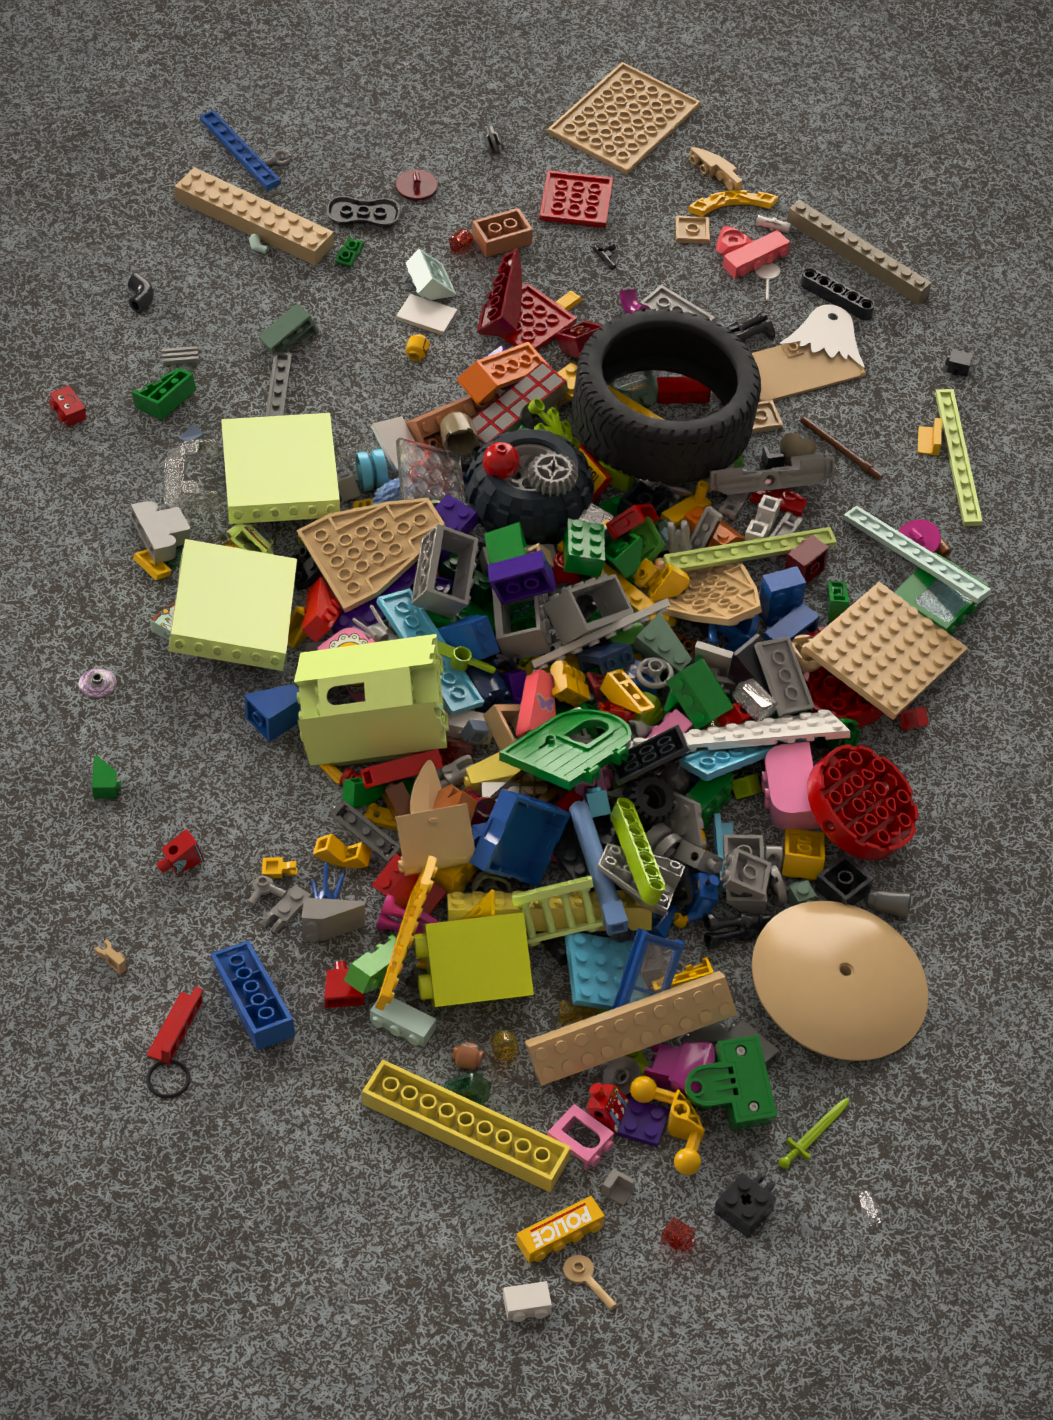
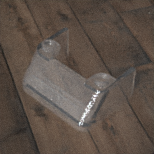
M217 439L186 440L164 459V509L179 507L182 513L219 512L218 491H199V484L191 480L184 481V461L218 460Z

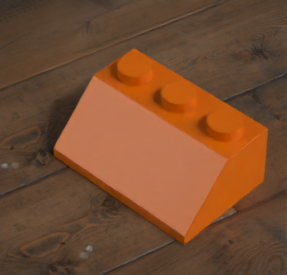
M696 506L684 515V520L689 525L690 535L693 534L705 510L704 507ZM721 520L708 547L742 542L745 540V537Z

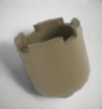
M452 412L443 418L440 423V433L446 453L454 454L455 457H465L472 454V450L479 445V438L470 416L462 412Z

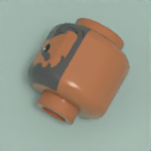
M462 1041L459 1047L455 1046L452 1054L457 1067L471 1071L481 1066L484 1057V1051L481 1050V1046L468 1041Z

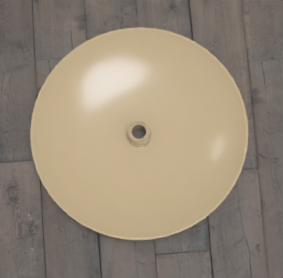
M834 901L801 903L789 907L773 917L763 928L755 943L752 955V976L757 995L763 1007L782 1031L802 1046L814 1052L847 1061H867L882 1058L900 1050L909 1043L925 1019L928 1006V986L923 967L908 942L892 926L864 909Z

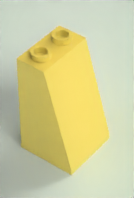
M498 752L466 768V777H463L465 788L463 789L470 788L476 790L481 797L482 782H507L521 769L499 761Z

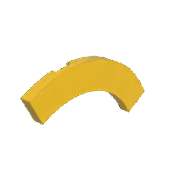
M747 190L718 192L711 194L708 198L697 200L688 207V212L703 217L712 210L730 205H754L771 209L778 202V196L764 192H758V194L747 193Z

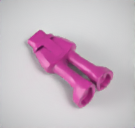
M390 894L387 895L383 904L376 930L384 931L390 929L399 931L402 922L394 920L389 916L403 919L405 909L398 907L395 904V897ZM422 911L419 920H416L419 923L414 934L423 933L422 925L438 923V920Z

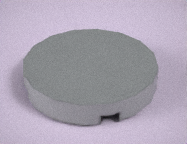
M773 865L770 868L768 882L774 894H777L774 896L776 903L782 905L787 903V894L781 874L777 866Z

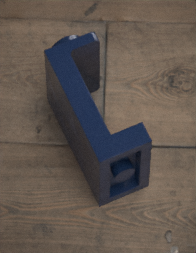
M605 641L575 654L580 671L587 672L600 666L602 675L605 676L607 672L622 669L635 663L631 645Z

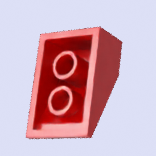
M395 853L372 886L385 897L388 894L394 896L395 904L406 910L410 894L421 873L407 876L403 872L400 873L398 861L401 860V856ZM433 882L430 892H426L427 897L423 906H421L423 908L422 911L431 915L448 892Z

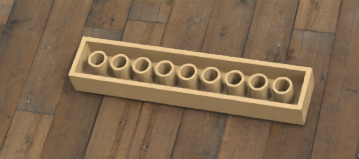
M195 167L175 185L176 201L249 235L257 234L260 236V240L313 265H316L334 246L333 231Z
M718 971L526 1040L525 1044L536 1078L542 1086L736 1016L737 1012L726 977Z

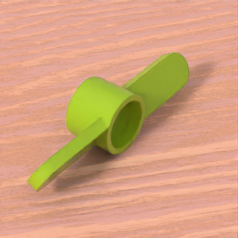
M437 640L438 653L450 658V665L453 669L464 671L470 664L489 673H495L496 668L494 666L472 658V653L468 648L462 646L455 648Z

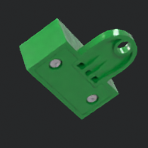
M759 1034L718 1041L714 1047L715 1063L695 1067L688 1074L685 1081V1093L688 1099L694 1105L701 1108L725 1105L730 1131L771 1124L777 1117ZM693 1083L699 1084L701 1092H692L690 1085Z

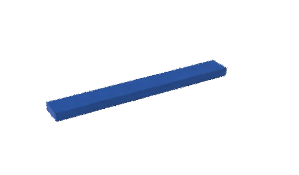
M214 110L199 116L210 132L267 191L281 185V180Z

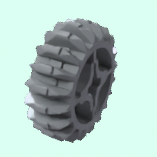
M549 452L546 455L540 454L539 457H535L531 461L528 469V480L531 483V487L535 488L536 492L542 491L543 495L549 494L550 497L552 494H556L557 497L560 493L565 495L566 491H571L572 487H575L576 480L578 479L577 466L574 464V460H570L569 456L564 457L563 453L557 455L556 452L554 454Z

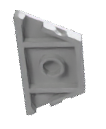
M673 792V796H676V800L673 802L676 804L673 809L674 812L661 823H664L672 830V833H677L685 841L698 847H706V840L702 841L700 830L704 828L700 803Z

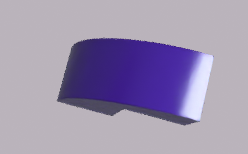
M516 668L501 673L512 697L510 700L512 704H521L527 676L526 670Z

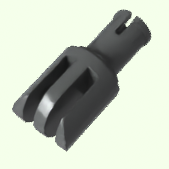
M489 125L490 129L487 126L484 128L486 133L485 143L490 155H493L491 146H494L496 153H499L497 145L500 144L502 151L505 148L500 134L495 132L493 125Z

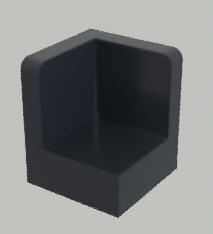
M763 446L761 460L765 470L784 467L785 455L779 453L770 454L768 447Z

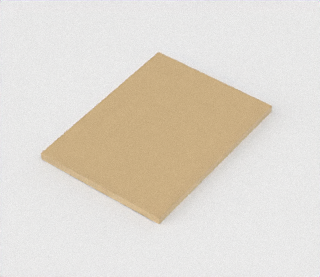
M622 62L547 129V133L628 174L701 106V102Z

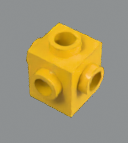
M645 558L637 569V573L632 576L635 579L633 582L642 589L644 587L649 590L662 571L652 561Z

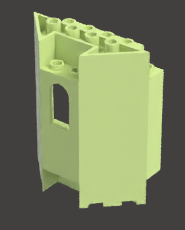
M437 634L300 653L294 680L299 686L297 701L301 705V711L298 712L299 720L297 721L300 728V738L304 743L310 766L333 763L336 766L405 758L428 752V750L447 748L446 733H449L448 713L443 707L441 676H444L442 656L438 653ZM364 683V702L332 705L327 700L328 691L333 687Z

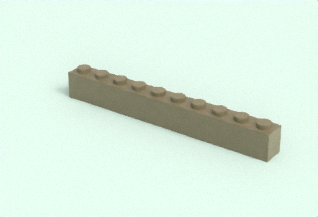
M801 200L789 208L787 222L916 304L919 305L929 297L932 282Z

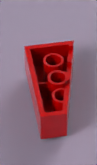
M322 577L306 591L308 596L305 599L307 606L304 608L306 615L303 617L302 631L315 643L331 629L343 611L328 583Z

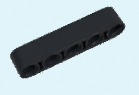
M805 268L802 271L801 286L804 289L835 306L841 307L861 320L867 321L872 318L874 302L871 299L816 269Z

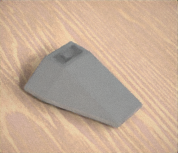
M607 843L596 868L645 909L664 917L685 866L677 861L654 855L666 888L657 905H648L641 899L622 847Z

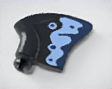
M498 653L480 659V661L494 662L498 670L502 671L516 669L522 661L519 655L508 657Z

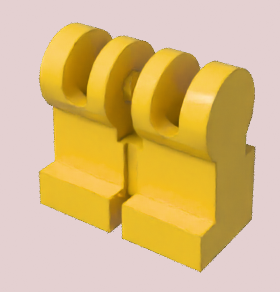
M562 661L554 662L550 669L555 680L552 695L563 701L565 700V702L574 707L590 700L588 685L584 683L585 674Z

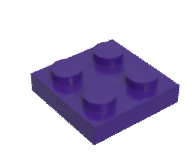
M630 1097L617 1135L658 1148L670 1109L651 1103H640Z

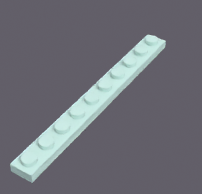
M855 506L844 514L845 521L975 603L979 604L991 595L990 588L860 507Z

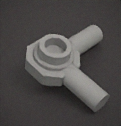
M265 875L258 876L252 883L254 892L247 903L250 906H254L261 895L269 893L283 898L287 891L274 886L272 878Z

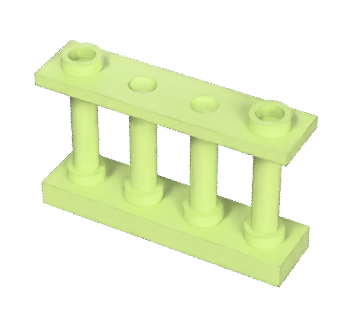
M592 876L512 894L514 906L518 905L522 912H524L528 933V946H536L543 940L588 930V932L600 930V927L603 926L602 918L595 919L589 895L590 888L594 887ZM578 891V893H581L588 922L575 923L569 899L571 892ZM558 896L561 898L567 927L555 928L549 903L550 897ZM537 900L542 905L548 931L538 934L535 932L529 907L531 905L530 902Z

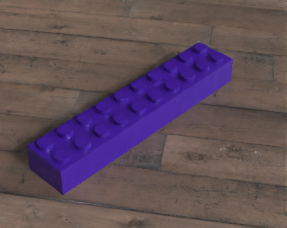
M449 494L435 507L448 528L469 535L478 524L477 512ZM444 549L440 550L438 568L452 552ZM418 561L378 597L409 588L413 592ZM378 597L346 613L343 610L331 627L333 635L342 629L352 628V626L363 630L352 621L353 618L366 627L378 623L370 609V605L374 606L382 621L387 619L376 603Z

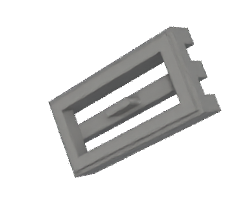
M197 346L162 349L164 365L199 363Z

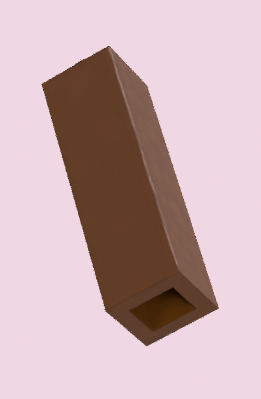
M394 782L386 786L382 797L395 822L396 816L411 814V797L403 782L399 784Z

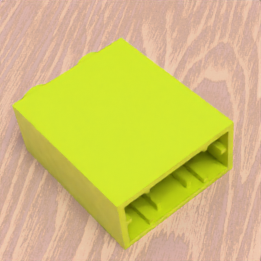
M524 912L422 925L423 933L413 934L416 959L426 958L428 973L418 975L420 999H431L432 1007L534 995Z

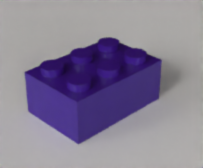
M542 550L488 565L489 583L501 605L556 591L554 572Z

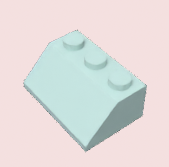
M418 249L406 262L408 273L413 279L412 283L416 286V292L422 298L426 297L429 300H436L456 295L444 265L427 253Z

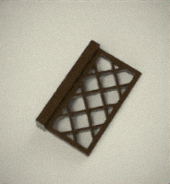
M520 770L490 797L496 800L501 789L508 790L511 786H519V794L522 793V786H533V794L522 795L538 798V800L555 805L575 787L567 790L549 781H536L535 775H533V781H522V776L530 773ZM536 786H547V791L544 794H536Z

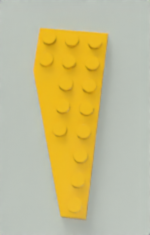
M429 855L410 894L375 1008L383 1011L386 1004H391L395 992H392V989L395 990L399 978L397 975L401 973L403 968L402 961H404L408 951L407 947L410 948L414 940L412 933H415L419 923L416 920H419L423 910L421 906H423L426 900V892H430L434 882L431 878L434 879L438 867H435L437 858Z

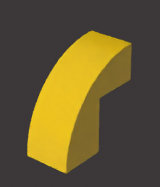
M333 834L317 838L313 855L324 862L352 869L368 867L372 850L363 842L347 847Z

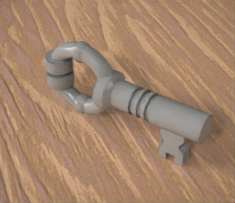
M279 149L272 154L271 158L263 162L267 166L272 164L286 165L289 163L292 155L289 150ZM283 153L286 160L278 161L276 155Z

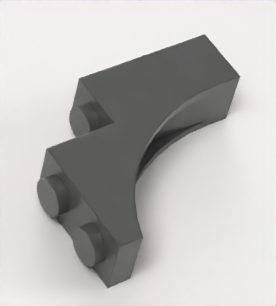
M743 1019L738 1024H733L728 1031L716 1022L694 1030L691 1034L687 1033L681 1040L682 1045L684 1042H710L715 1047L718 1041L759 1034L766 1069L778 1060L779 1049Z

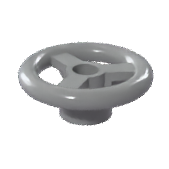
M651 657L644 659L638 664L636 677L642 685L652 689H660L668 685L666 680L661 682L660 674L667 669L668 677L666 680L674 676V671L667 661ZM641 673L648 674L654 679L655 683L645 680Z

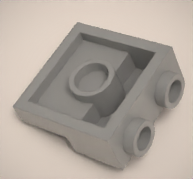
M735 848L730 854L728 853L724 859V865H727V867L722 872L720 878L723 881V888L739 895L746 892L762 899L766 895L771 863L738 848Z

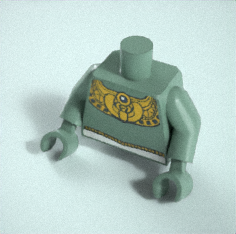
M643 371V375L648 377L647 379L643 378L619 387H614L615 381L609 385L642 406L656 402L655 396L658 395V383L653 375V371Z

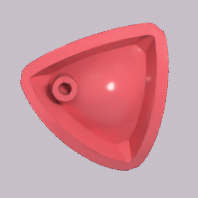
M725 226L718 237L716 251L726 255L753 241L737 229Z

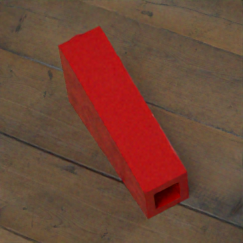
M435 749L361 769L360 772L365 789L416 777L428 760L433 762L436 770L443 768L439 750Z

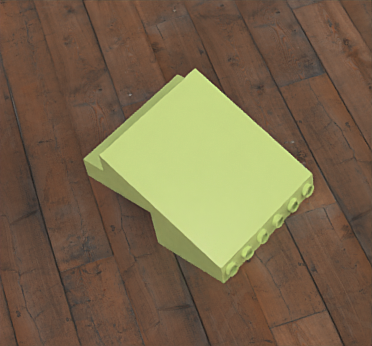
M330 413L221 419L229 524L318 519L331 513L340 512Z
M185 539L180 561L178 588L171 621L168 651L283 671L297 559Z

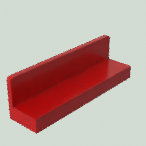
M195 986L191 995L183 992L179 994L147 1052V1057L170 1064L203 1002L202 988Z

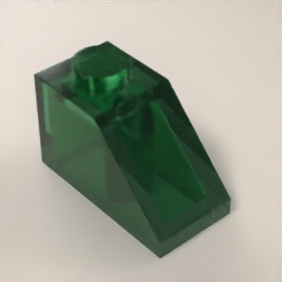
M476 1072L445 1081L444 1084L445 1089L478 1104L488 1102L492 1086L489 1081Z

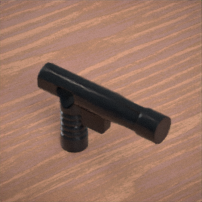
M611 243L602 248L598 245L593 246V250L611 270L615 269L616 265L609 258L612 256L610 251L616 249L615 244Z

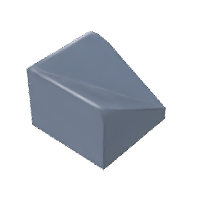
M192 424L180 437L179 441L191 451L205 442L204 433Z
M469 719L461 731V735L465 743L481 745L490 730L485 721Z

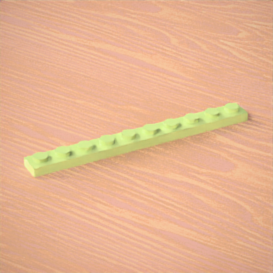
M954 389L936 390L935 396L940 418H942V428L963 526H981L982 517Z
M826 527L665 554L662 559L665 566L670 563L682 571H689L784 555L792 548L795 549L802 540L808 539L811 535H814L829 547L835 546L837 541L831 528Z

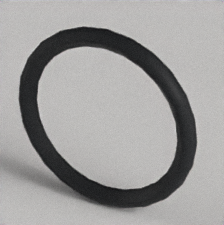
M172 1060L170 1064H176L184 1070L186 1074L185 1085L176 1093L162 1094L157 1092L151 1085L150 1077L157 1067L166 1063L160 1061L155 1063L149 1069L146 1076L147 1087L154 1095L161 1098H174L186 1091L191 1081L190 1072L182 1062Z

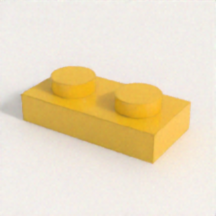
M148 549L134 553L133 560L155 580L171 575L172 570L164 562L154 563Z

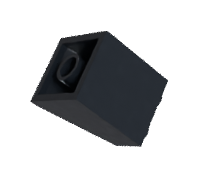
M757 633L733 653L728 679L763 704L768 699H772V695L754 647L757 642L765 641Z

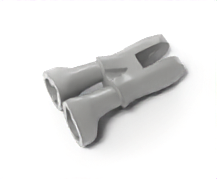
M674 521L668 522L667 534L670 554L691 550L690 529L687 521H681V530H676Z
M470 755L462 756L451 764L436 770L439 780L443 777L445 778L440 781L442 789L452 784L455 786L463 782V777H466V768L474 765Z

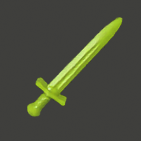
M845 1098L836 1104L797 1143L789 1137L786 1144L792 1150L785 1157L779 1159V1166L783 1169H788L791 1162L798 1155L809 1160L811 1154L805 1150L843 1112L850 1099Z

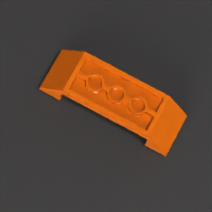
M529 342L475 361L457 378V381L476 404L479 405L491 400L495 390L518 382L541 362H545L549 367L551 366Z

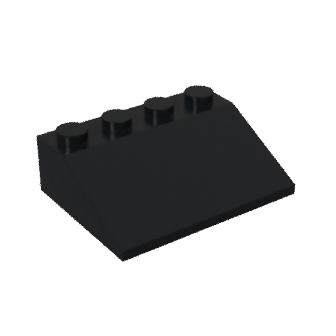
M678 724L628 749V760H622L621 765L612 762L609 764L617 785L622 786L630 784L642 775L650 774L658 767L667 766L677 758L685 757L691 752V749Z

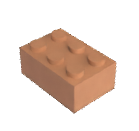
M519 208L472 222V237L486 258L532 244L533 229Z

